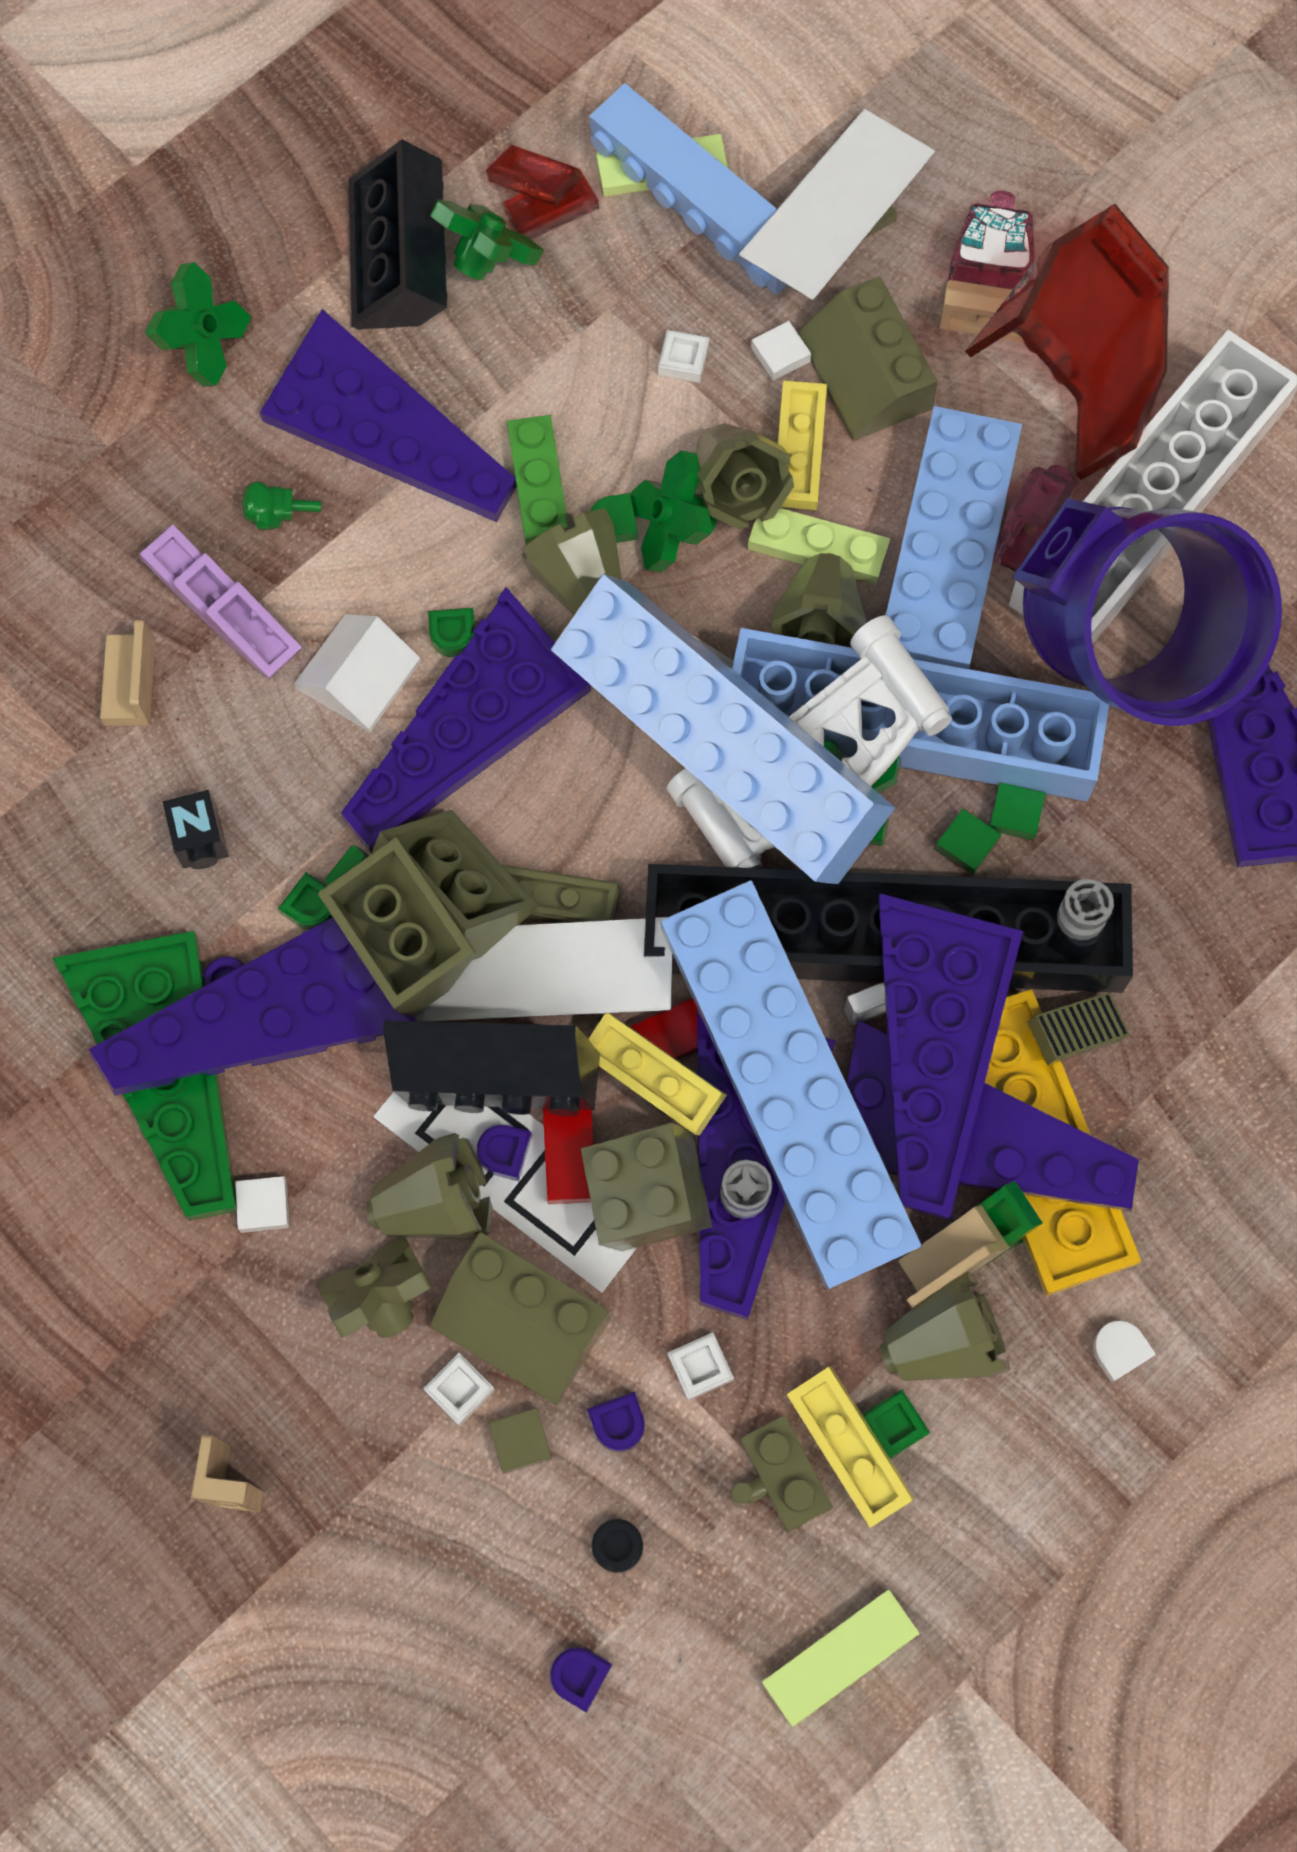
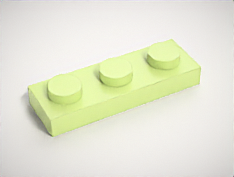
M780 508L774 518L762 522L759 518L755 519L748 540V550L802 565L807 559L820 553L835 554L842 557L852 566L856 580L877 585L891 538Z

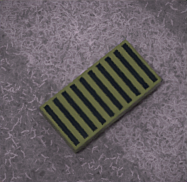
M1110 992L1035 1015L1027 1021L1047 1065L1121 1042L1130 1036Z

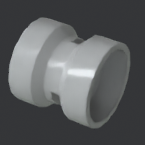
M1081 879L1073 883L1066 891L1057 912V920L1061 930L1067 936L1076 940H1089L1096 937L1103 930L1114 907L1113 895L1109 888L1102 882L1094 879Z
M743 1160L734 1163L723 1176L719 1194L721 1204L734 1217L743 1219L755 1217L763 1211L768 1203L772 1190L771 1176L766 1168L756 1161Z

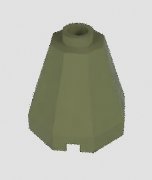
M725 423L708 428L697 444V455L700 465L698 472L699 486L703 505L709 509L710 516L737 529L751 526L748 521L759 518L761 522L774 518L794 488L793 477L788 468V464L790 465L789 454L783 446L754 431Z
M606 509L581 513L572 518L575 524L563 528L560 523L523 547L524 553H522V558L529 572L573 616L603 574L622 580L614 525Z
M820 553L807 559L774 607L771 633L852 648L850 645L852 637L866 624L852 566L842 557L831 553Z
M456 1133L437 1138L373 1186L371 1198L366 1203V1211L374 1229L380 1228L385 1236L402 1238L475 1239L480 1232L485 1235L491 1234L493 1207L490 1196L480 1199L479 1186L487 1183L484 1171L469 1140L464 1137L459 1138V1135Z
M967 1271L916 1305L885 1331L886 1344L880 1346V1351L890 1374L898 1372L903 1381L993 1377L1011 1370L1008 1360L998 1359L997 1355L1005 1353L1006 1348L985 1294L975 1297L972 1289H970V1287L979 1284L973 1273Z

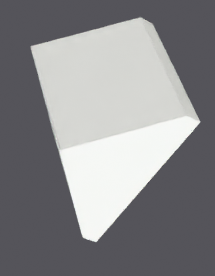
M345 614L296 680L294 687L366 731L371 732L421 663V659L378 616Z

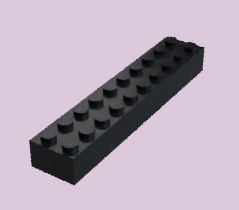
M648 864L644 957L665 956V947H654L655 918L673 916L752 880L797 979L884 982L878 903L879 893L1023 931L1009 988L1123 993L1133 977L1131 884L1103 883L1113 895L1114 907L1112 913L1106 921L1103 930L1096 937L1089 940H1076L1070 938L1061 930L1057 920V912L1066 891L1076 881L847 872L839 884L815 882L802 870ZM672 954V974H681Z

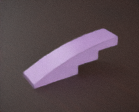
M173 524L140 553V559L197 616L267 679H270L302 649L295 639L239 582L234 583L206 553L202 555Z

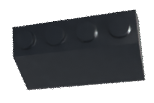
M403 139L349 179L351 327L358 330L421 326L447 308L444 226L430 216L437 199L443 200L442 159Z
M384 1020L383 1034L392 1090L408 1103V1107L411 1109L430 1112L436 1111L437 1105H455L454 1108L461 1112L481 1113L484 1111V1106L501 1107L503 1112L510 1114L527 1115L531 1113V1108L549 1109L551 1114L558 1116H577L579 1110H595L600 1053L576 1025Z

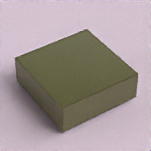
M538 1408L489 1422L503 1474L552 1460Z

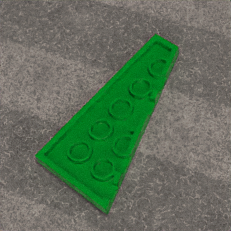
M195 931L52 958L97 1045L204 987L200 948ZM206 1073L176 1079L173 1084L123 1094L137 1120L138 1126L160 1164V1168L185 1217L192 1221L237 1212L236 1193L218 1074L207 1076Z

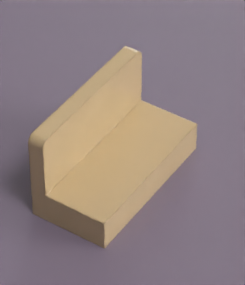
M949 280L946 286L939 329L1025 342L1032 317L1033 295L1025 291Z
M135 620L134 634L106 635L100 719L104 726L150 725L155 640L145 620Z
M982 1205L974 1207L921 1244L922 1247L911 1251L898 1261L918 1291L907 1299L908 1303L914 1308L967 1271L970 1273L975 1272L1009 1248Z
M202 1434L191 1498L210 1507L261 1512L264 1491L247 1482L225 1480L230 1445L214 1435Z

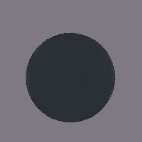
M622 1519L609 1520L603 1523L594 1533L592 1553L596 1562L604 1570L611 1573H624L634 1568L640 1561L643 1553V1540L640 1532L632 1523Z

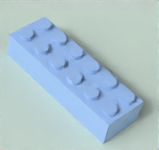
M937 406L933 408L886 615L891 618L901 632L899 641L913 659L965 669L970 667L1022 424Z

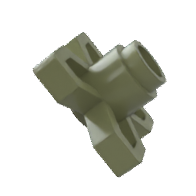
M398 1237L378 1248L369 1261L360 1264L356 1268L341 1269L318 1282L317 1287L329 1308L327 1311L331 1321L341 1337H345L367 1325L368 1329L376 1331L379 1337L388 1338L399 1334L412 1323L414 1315L411 1312L413 1307L411 1299L430 1289L431 1284L405 1237Z

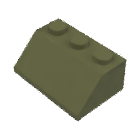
M881 276L840 291L798 331V335L811 352V363L821 382L827 384V393L853 441L932 410L938 381Z
M452 810L380 831L371 855L395 837L400 840L477 953L473 960L481 958L515 926L522 923L535 911L537 903Z
M397 837L317 893L392 1007L408 1019H411L449 992L477 954Z
M480 1232L453 1273L430 1327L557 1406L606 1328L610 1318L609 1312L605 1308Z

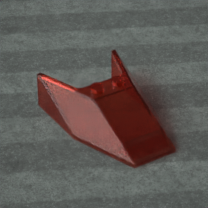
M1113 204L1050 243L965 350L971 358L1009 333L1015 332L1023 338L1026 347L1031 352L1036 353L1047 365L1055 380L1064 385L1077 402L1075 474L1080 480L1137 448L1167 372L1169 266L1120 208Z

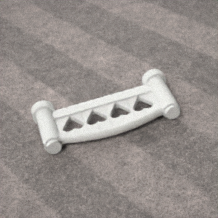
M887 615L879 616L869 621L852 637L850 645L861 660L789 716L791 720L823 747L824 730L854 739L858 745L857 752L850 758H842V763L870 786L892 765L915 733L920 730L925 731L928 736L935 735L946 728L952 720L948 714L949 707L899 641L901 632ZM862 700L891 709L895 712L896 716L894 724L889 728H880L879 735L871 741L864 740L862 736ZM686 768L673 777L667 786L668 793L678 807H685L725 867L763 868L760 862V854L775 846Z

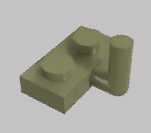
M785 1415L740 1438V1442L758 1477L747 1483H737L733 1487L731 1501L734 1506L744 1508L768 1495L787 1533L833 1509L825 1490Z

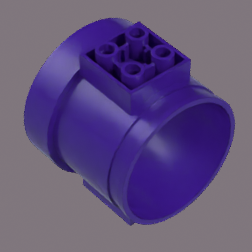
M1067 498L1012 577L1024 586L1023 616L1030 641L1041 659L1062 677L1088 687L1092 693L1109 706L1154 724L1182 726L1202 722L1212 717L1218 718L1222 712L1240 701L1258 682L1266 670L1278 642L1282 618V599L1277 575L1269 557L1260 544L1247 531L1224 518L1210 514L1171 508L1142 511L1121 506L1106 507ZM1158 529L1175 550L1183 572L1184 602L1180 619L1168 643L1154 659L1130 674L1118 678L1105 679L1094 654L1091 631L1092 613L1099 587L1113 562L1131 543L1147 532Z

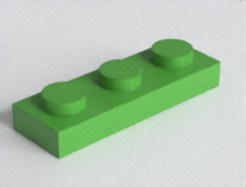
M551 415L507 421L525 545L560 523L563 528L568 526Z

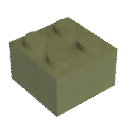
M669 1123L581 1148L600 1246L622 1252L712 1227L693 1133L688 1129L674 1123Z

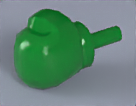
M255 481L248 484L244 489L242 509L244 519L264 531L279 528L282 525V520L291 521L292 511L321 512V501L292 499V489L268 487L262 482Z

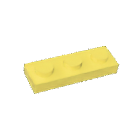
M783 381L778 444L783 446L789 454L790 465L788 464V468L793 477L794 488L780 508L817 510L827 384Z
M605 1013L588 1039L600 1053L599 1067L695 1135L700 1136L727 1096L724 1092L610 1013Z
M827 1367L787 1394L870 1528L915 1500L912 1492L832 1367Z

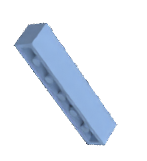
M626 83L589 116L590 139L594 148L602 156L608 157L611 154L622 161L621 167L624 173L632 181L639 183L642 179L645 180L647 187L663 207L667 209L673 208L683 217L690 230L698 235L704 234L710 239L721 256L728 261L735 260L746 270L748 277L757 286H766L775 295L787 286L786 283L739 255L777 211L772 204Z

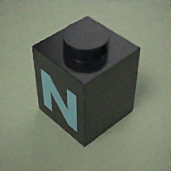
M209 789L162 801L174 853L183 869L188 867L192 869L209 868L215 865L219 859L229 857L218 808Z

